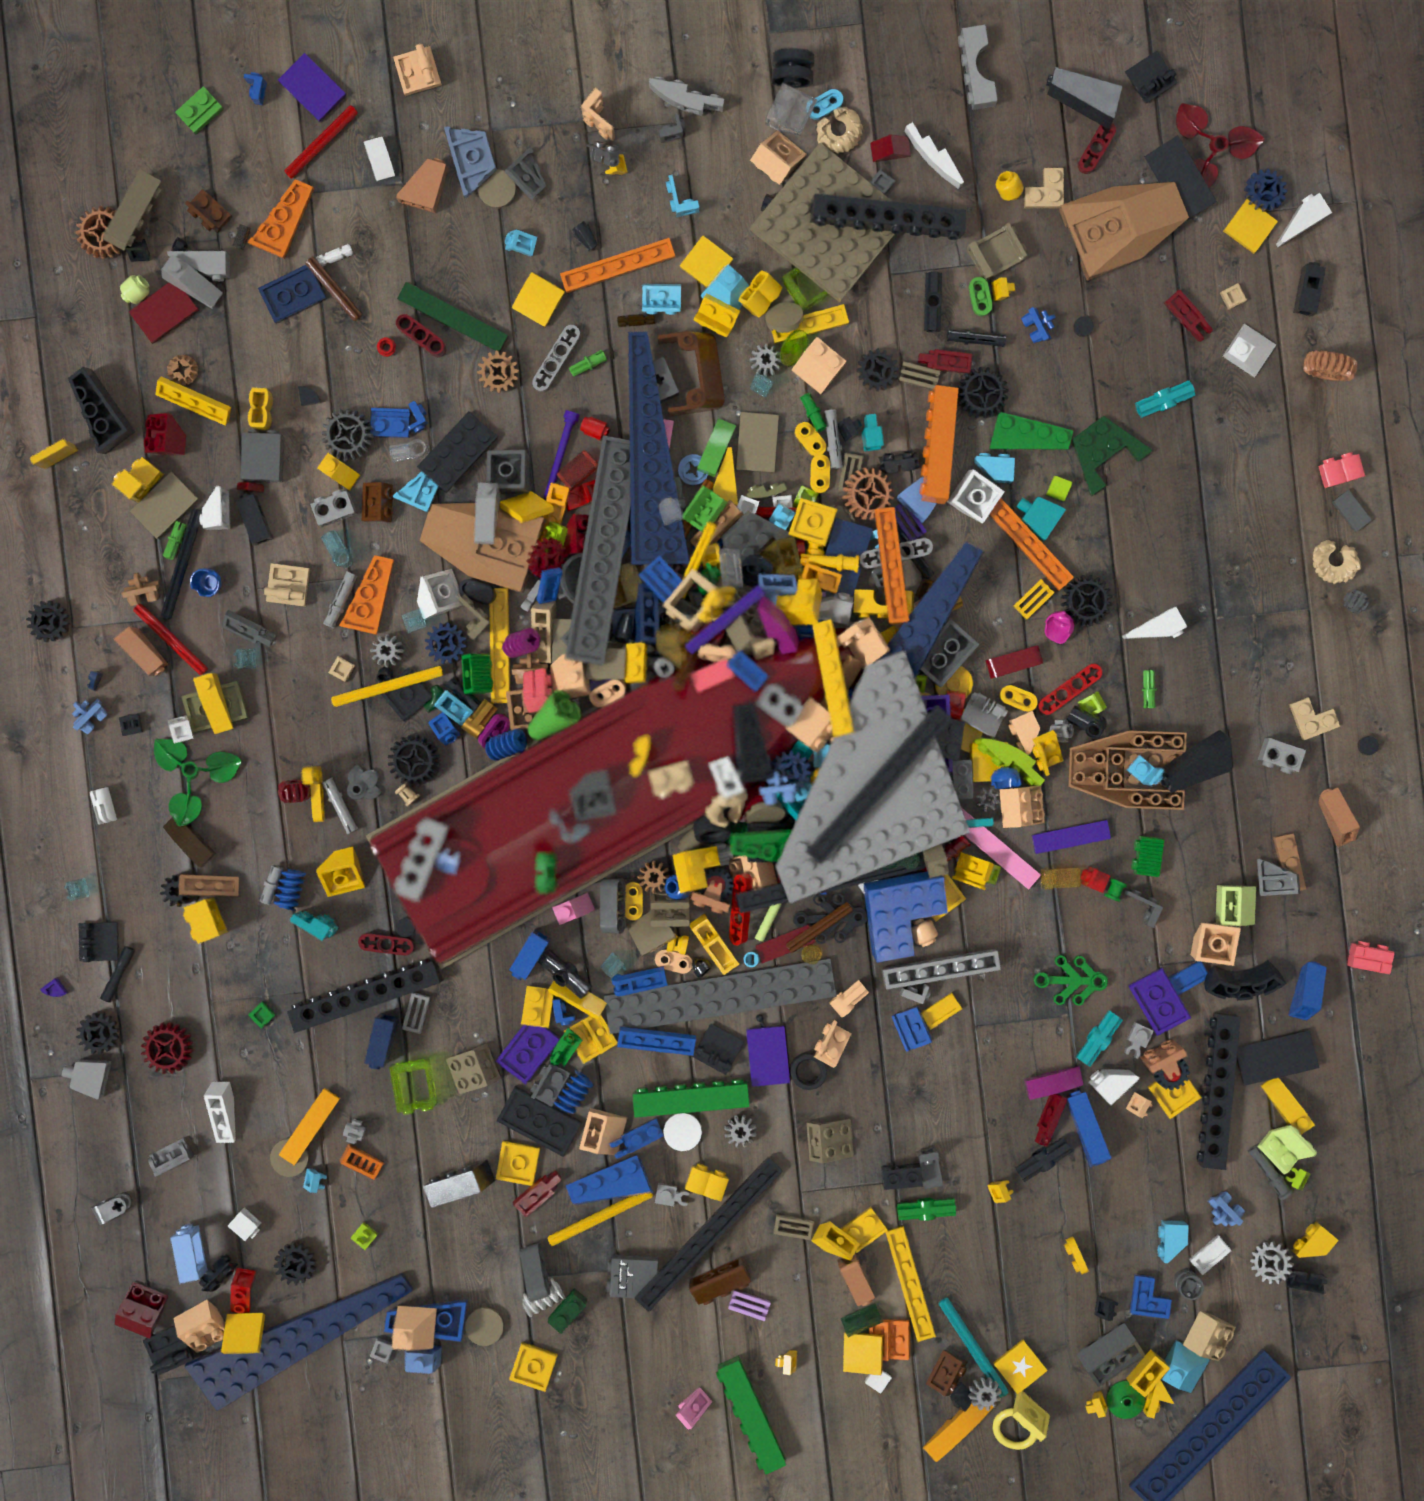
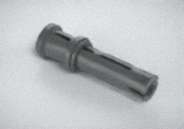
M1258 1144L1252 1146L1248 1153L1266 1175L1269 1186L1275 1189L1279 1195V1200H1284L1292 1195L1294 1192L1293 1188H1290L1285 1182L1284 1176L1275 1170L1266 1155L1259 1149Z

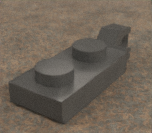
M230 610L225 613L222 628L254 644L258 642L270 647L275 641L276 635L264 627L262 628V626Z

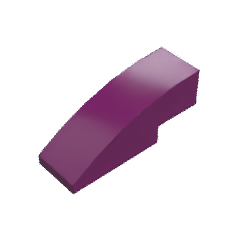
M765 596L761 597L758 610L768 638L777 639L782 654L797 652L799 638L791 622L773 602Z
M1080 1066L1042 1073V1075L1024 1079L1027 1095L1030 1100L1057 1094L1083 1085Z

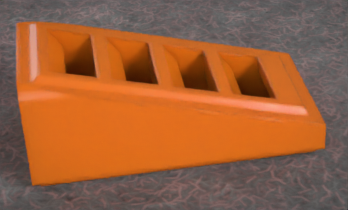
M348 1144L340 1158L342 1165L373 1180L376 1179L384 1164L381 1160L351 1144ZM355 1153L351 1161H349L348 1158L350 1154ZM358 1156H361L359 1163L356 1165L355 1162ZM365 1160H369L365 1168L363 1169L362 1166ZM372 1163H375L376 1165L374 1166L372 1172H369L368 1170L370 1169Z

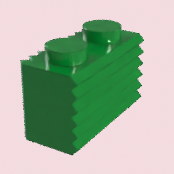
M467 654L461 656L464 694L491 693L493 691V680L490 670L492 668L490 654Z
M1138 836V839H1135L1134 851H1136V858H1133L1131 862V869L1134 870V874L1160 877L1164 839Z

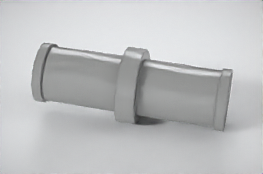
M271 865L268 878L264 881L265 887L259 900L261 903L272 904L275 891L279 886L278 882L283 871L282 867Z

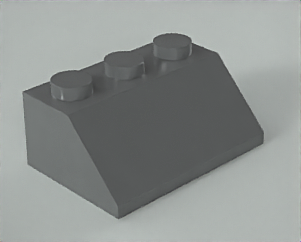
M949 619L944 625L920 672L941 688L979 646V643L953 620Z
M1123 1323L1122 1325L1115 1326L1105 1336H1100L1090 1346L1082 1348L1076 1355L1093 1381L1100 1387L1142 1359L1145 1353L1125 1323Z

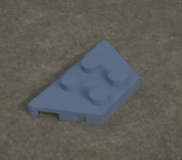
M444 127L463 195L465 198H468L497 170L487 134L484 131L457 130Z

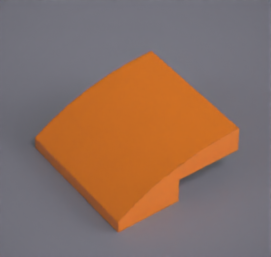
M886 1319L869 1321V1334L883 1335V1361H889V1359H910V1320Z

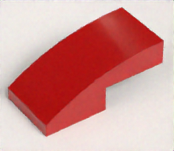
M595 480L569 490L566 505L568 512L592 503Z
M946 690V695H950L951 720L962 721L960 719L964 710L966 692Z

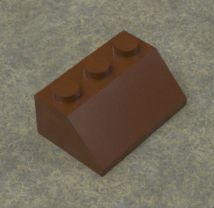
M739 1257L689 1279V1290L698 1305L702 1303L707 1305L712 1303L714 1298L718 1296L726 1297L734 1289L738 1288L741 1290L748 1287L751 1282V1276L743 1258Z

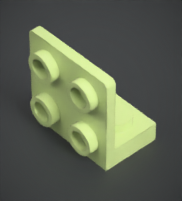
M1292 1125L1270 1130L1258 1145L1259 1149L1283 1174L1288 1173L1299 1159L1312 1157L1317 1154L1312 1144L1306 1141Z

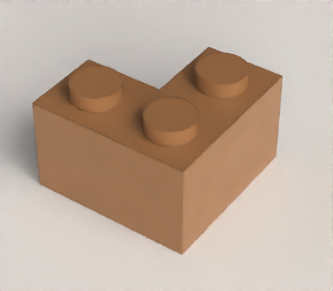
M523 690L506 692L511 730L516 728L527 729L538 711L531 713L527 711Z

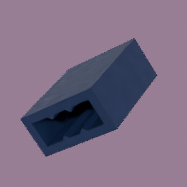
M380 1013L375 1018L365 1058V1064H369L370 1068L379 1070L380 1067L384 1068L389 1063L399 1017Z

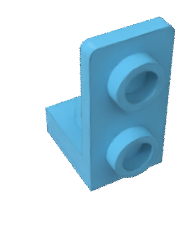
M669 175V181L666 182L668 193H672L673 200H670L672 212H676L677 217L699 213L698 200L687 199L682 201V204L678 203L673 175Z
M1140 755L1126 769L1143 785H1156L1163 776L1161 774L1164 772L1162 768H1154Z

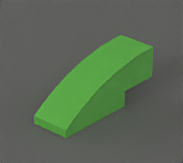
M718 418L697 471L715 478L736 425Z

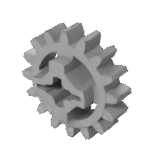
M1272 1241L1269 1246L1267 1242H1264L1263 1247L1261 1245L1256 1247L1259 1252H1252L1255 1258H1252L1250 1262L1255 1263V1266L1251 1269L1258 1271L1255 1276L1261 1275L1262 1282L1269 1279V1284H1273L1274 1280L1279 1284L1281 1283V1278L1284 1281L1288 1279L1286 1274H1292V1270L1289 1267H1293L1294 1263L1289 1262V1260L1293 1256L1286 1254L1289 1249L1283 1250V1244L1280 1243L1276 1246L1275 1241ZM1267 1250H1274V1251H1276V1252H1278V1253H1277V1254H1273V1253H1271L1270 1251H1267ZM1273 1259L1275 1263L1271 1266L1269 1263ZM1266 1272H1273L1275 1275H1270Z

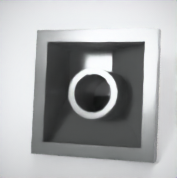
M607 770L586 774L570 791L577 821L616 814Z

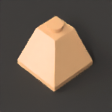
M398 1306L392 1349H433L437 1308Z

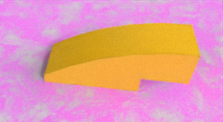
M705 913L690 923L691 930L723 975L739 965Z

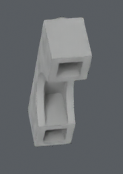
M979 25L962 28L961 34L958 36V44L963 49L961 63L962 66L966 67L964 81L965 85L969 86V92L967 93L968 104L972 105V110L995 107L998 101L995 82L982 77L976 66V58L988 46L986 26Z

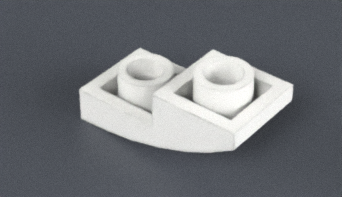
M383 137L364 141L376 181L395 176Z

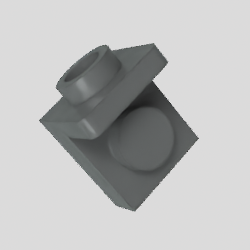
M675 114L676 126L666 125L659 130L661 143L683 138V131L686 128L684 120L679 118V114Z

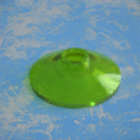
M796 330L786 338L780 351V360L783 365L788 367L795 365L808 347V335L806 332Z

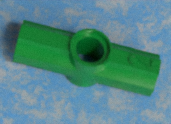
M921 1198L913 1202L897 1203L898 1220L919 1219L921 1221L936 1219V1217L956 1216L955 1199L934 1200L933 1198Z

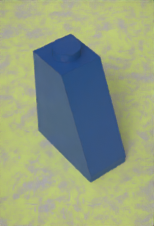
M535 929L510 967L511 975L518 980L522 978L526 980L551 939Z
M1307 962L1301 968L1288 1016L1307 1021L1321 1010L1327 967L1321 966L1318 962Z

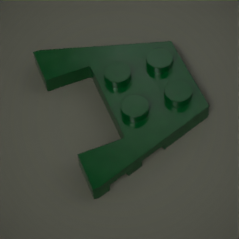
M1102 416L1072 439L1090 496H1093L1106 486L1095 471V468L1123 447L1128 449L1137 462L1152 452L1151 448L1105 416Z

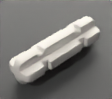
M347 244L342 246V249L337 248L325 253L324 256H317L316 260L323 267L327 265L326 263L331 264L343 259L344 256L353 255L351 246Z

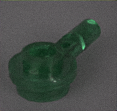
M916 853L883 866L882 869L884 871L899 866L914 869L919 865L920 857Z

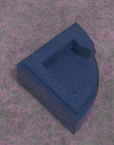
M91 671L88 677L91 680L87 684L88 688L96 691L103 674L98 671Z

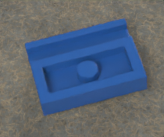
M371 408L370 426L373 427V430L370 433L374 437H410L408 429L410 425V409Z
M660 555L638 575L663 603L666 602L682 582V579Z
M918 1006L891 1016L906 1052L932 1043L933 1040Z

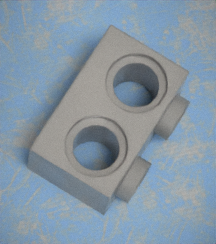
M340 489L332 493L333 496L327 498L321 496L314 499L315 502L310 505L318 526L322 528L357 514L348 491ZM341 499H345L347 502L346 507L343 509L338 508V502ZM328 506V513L322 516L320 514L321 507Z
M777 684L767 685L755 705L784 726L791 727L804 708L799 704L801 701L792 695L790 697L784 693L785 689ZM772 693L776 696V701L773 704L769 701ZM788 704L792 709L789 715L785 713V707Z
M1265 738L1257 760L1263 761L1262 765L1274 768V766L1281 768V772L1292 774V772H1299L1306 750L1271 738ZM1270 749H1274L1276 752L1273 759L1268 756ZM1289 755H1292L1294 758V762L1291 765L1286 761Z

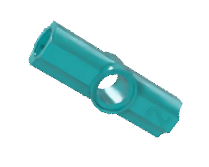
M1189 380L1172 388L1162 389L1154 393L1153 396L1136 402L1135 406L1138 415L1143 418L1158 411L1162 412L1176 406L1179 402L1194 397L1195 389L1193 384Z
M1108 1010L1098 1026H1095L1090 1031L1086 1043L1076 1058L1091 1067L1100 1052L1109 1046L1112 1035L1123 1020Z

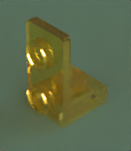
M1041 869L1042 888L1050 890L1053 888L1080 887V869Z

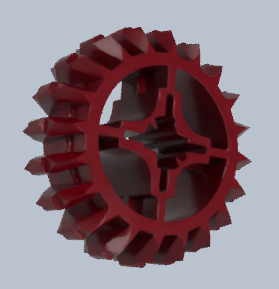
M162 1022L160 1027L157 1025L153 1026V1030L147 1031L148 1036L143 1037L146 1043L141 1044V1047L146 1050L141 1052V1055H147L144 1062H151L148 1066L149 1068L156 1066L155 1072H159L162 1068V1074H166L168 1071L170 1074H173L175 1069L180 1071L182 1066L188 1065L186 1060L192 1059V1056L188 1053L194 1052L193 1048H189L194 1043L193 1041L188 1042L187 1039L191 1035L187 1034L185 1036L186 1029L179 1030V1024H176L173 1028L172 1022H169L167 1026ZM168 1033L174 1037L167 1040L164 1037L161 1038L159 1034ZM154 1041L156 1042L155 1045L158 1047L157 1055L154 1052ZM178 1041L181 1044V1055L179 1054L180 1052L177 1050L176 1047ZM172 1043L169 1051L163 1053L165 1046ZM167 1056L175 1059L176 1062L166 1063L161 1061V1059Z

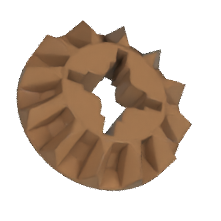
M185 354L176 355V357L170 359V363L167 366V375L171 381L182 386L191 384L198 375L196 361ZM180 364H182L183 367H189L186 370H184L185 377L182 375V373L176 372L180 369Z

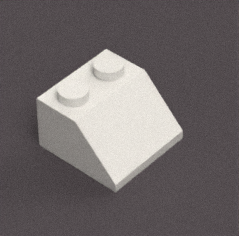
M968 470L947 502L962 513L983 524L1004 491L975 470Z
M1102 1069L1101 1071L1097 1070L1091 1075L1089 1083L1112 1105L1139 1078L1130 1070Z

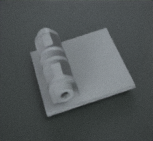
M974 692L960 720L994 738L1008 710L1005 709V706L1003 707L998 703L994 706L996 701L990 704V698L987 699L980 692Z

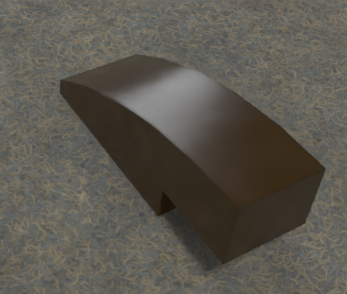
M172 817L163 826L173 841L199 868L204 867L216 854L189 824L177 826Z

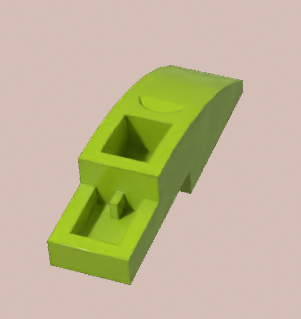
M975 739L974 742L978 745L977 748L982 753L988 754L996 766L1014 768L1024 777V782L1030 786H1041L1045 781L1032 769L1036 761L1020 749L993 739Z

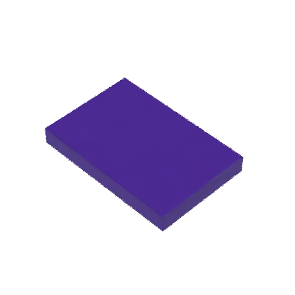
M305 53L278 79L279 83L319 122L346 96V93Z
M1163 967L1128 985L1157 1036L1191 1019L1189 1012Z
M523 1025L497 1058L496 1062L526 1085L561 1038L548 1028Z
M784 1025L746 1029L752 1087L790 1083Z

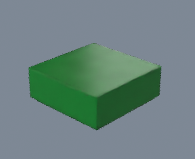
M262 1001L248 1016L262 1029L276 1014Z

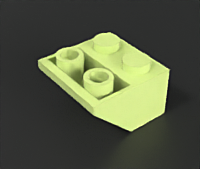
M1217 885L1216 924L1229 926L1255 925L1256 886Z

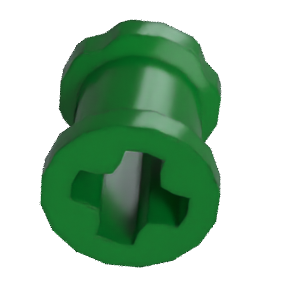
M1111 878V885L1104 896L1120 902L1121 893L1127 887V884Z

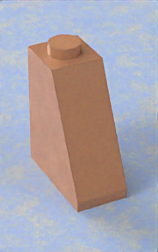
M437 158L433 160L427 159L396 196L398 202L436 213L448 173V167L444 164L445 162Z
M127 627L114 638L149 676H158L165 671L164 667L168 663L139 628Z
M1329 788L1323 791L1318 802L1337 847L1355 841L1360 826L1339 788L1333 790Z
M854 1254L851 1260L838 1259L840 1271L857 1306H866L872 1303L875 1296L856 1254Z

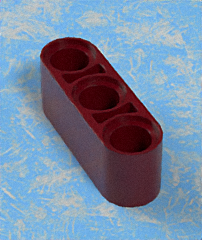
M407 314L397 317V328L414 343L434 357L439 358L446 353V345L441 338ZM403 321H410V326L408 328H401V324ZM419 332L426 333V336L423 340L417 339V334ZM435 343H440L441 349L437 352L432 351V346Z
M1038 645L985 660L990 679L1044 664Z

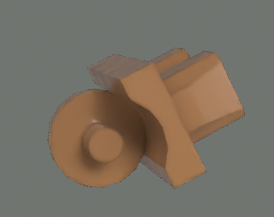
M138 572L134 573V579L128 580L130 587H125L122 592L123 598L127 597L130 606L140 604L142 602L140 594L144 593L148 602L157 601L159 599L158 588L160 583L159 580L149 582L147 576L141 577Z
M532 653L527 654V658H520V664H513L512 675H515L516 684H523L524 672H534L542 668L546 669L547 672L548 663H539V658H532Z

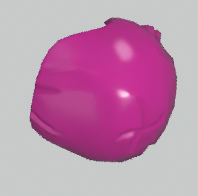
M1055 611L1045 621V635L1053 642L1065 643L1074 631L1073 619L1065 611Z

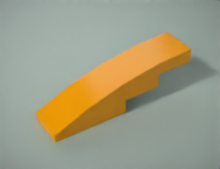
M324 1088L279 1153V1156L295 1166L340 1098Z
M971 1403L966 1412L959 1410L924 1445V1450L935 1462H938L965 1438L994 1407L991 1405L989 1411L985 1407L979 1410L978 1405L973 1406Z

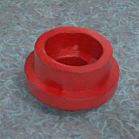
M384 337L378 341L377 351L384 357H390L396 351V343L391 338ZM389 344L390 349L385 351L384 346Z

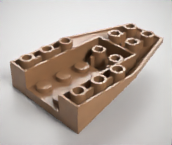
M1175 182L1115 186L1065 203L1059 208L1065 227L1069 228L1082 260L1080 264L1087 281L1142 259L1189 218Z
M476 503L430 505L420 537V541L470 577L524 593L529 578L527 573L529 570L528 566L530 565L526 560L531 558L528 552L533 551L531 546L536 547L538 538H541L546 523L545 518L538 517L521 523L502 510L499 505L494 544H475Z
M1126 731L1071 747L1069 753L1068 787L1125 808L1184 810V790L1172 793L1166 787H1163L1160 781L1156 785H1143L1126 769L1138 755L1143 757L1154 768H1162L1183 754V752H1186L1187 733Z

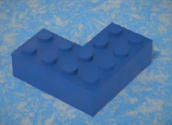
M927 871L863 883L872 955L877 963L915 956L910 920L948 913L943 875L930 878Z

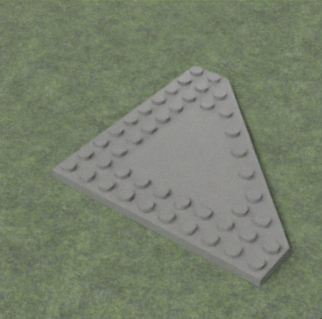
M904 651L867 664L864 669L863 676L849 704L855 733L833 738L830 749L818 771L816 780L807 795V800L798 815L793 831L789 835L783 853L776 864V869L789 903L970 832L935 737L822 865L805 852L927 716Z

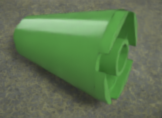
M560 690L554 691L528 725L529 735L534 739L541 740L573 726L581 718L576 702L572 703L569 700L570 696Z

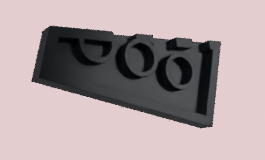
M754 703L733 704L736 769L739 782L746 783L775 778V773L770 766V757L764 746L766 743L759 729L760 723Z

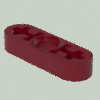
M1113 123L1109 130L1110 133L1106 135L1104 140L1101 139V136L1104 133L1103 129L1106 128L1100 125L1078 162V169L1081 173H1091L1098 164L1116 133V127ZM1099 143L1102 146V151L1094 152L1092 144ZM1089 156H1092L1093 159L1089 164L1090 166L1087 168L1083 167V162H1086Z
M365 933L358 940L359 947L364 951L406 956L411 954L415 948L413 940L407 937ZM369 937L370 941H377L376 937H378V949L375 948L376 944H370L366 947V943H363V940ZM383 939H389L392 942L390 949L386 950L381 946ZM395 940H398L397 944L401 945L404 944L406 941L407 945H409L411 948L407 949V951L405 952L404 948L397 947V951H394V948L396 946Z

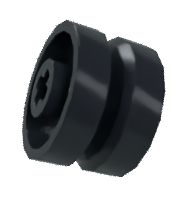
M784 48L773 52L772 65L775 68L772 70L771 82L774 85L784 88H804L813 84L814 72L811 68L814 67V54L811 51L799 48Z

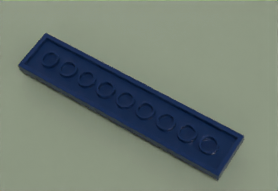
M1262 1348L1128 1484L1130 1488L1144 1501H1170L1292 1377Z

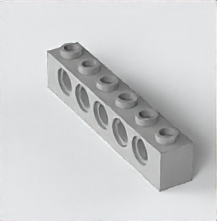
M996 949L881 968L886 989L1001 970Z

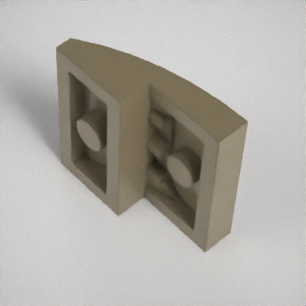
M651 892V927L690 926L689 897L685 899H672L666 892H656L655 894Z
M651 911L626 925L643 957L676 938L671 927H651Z

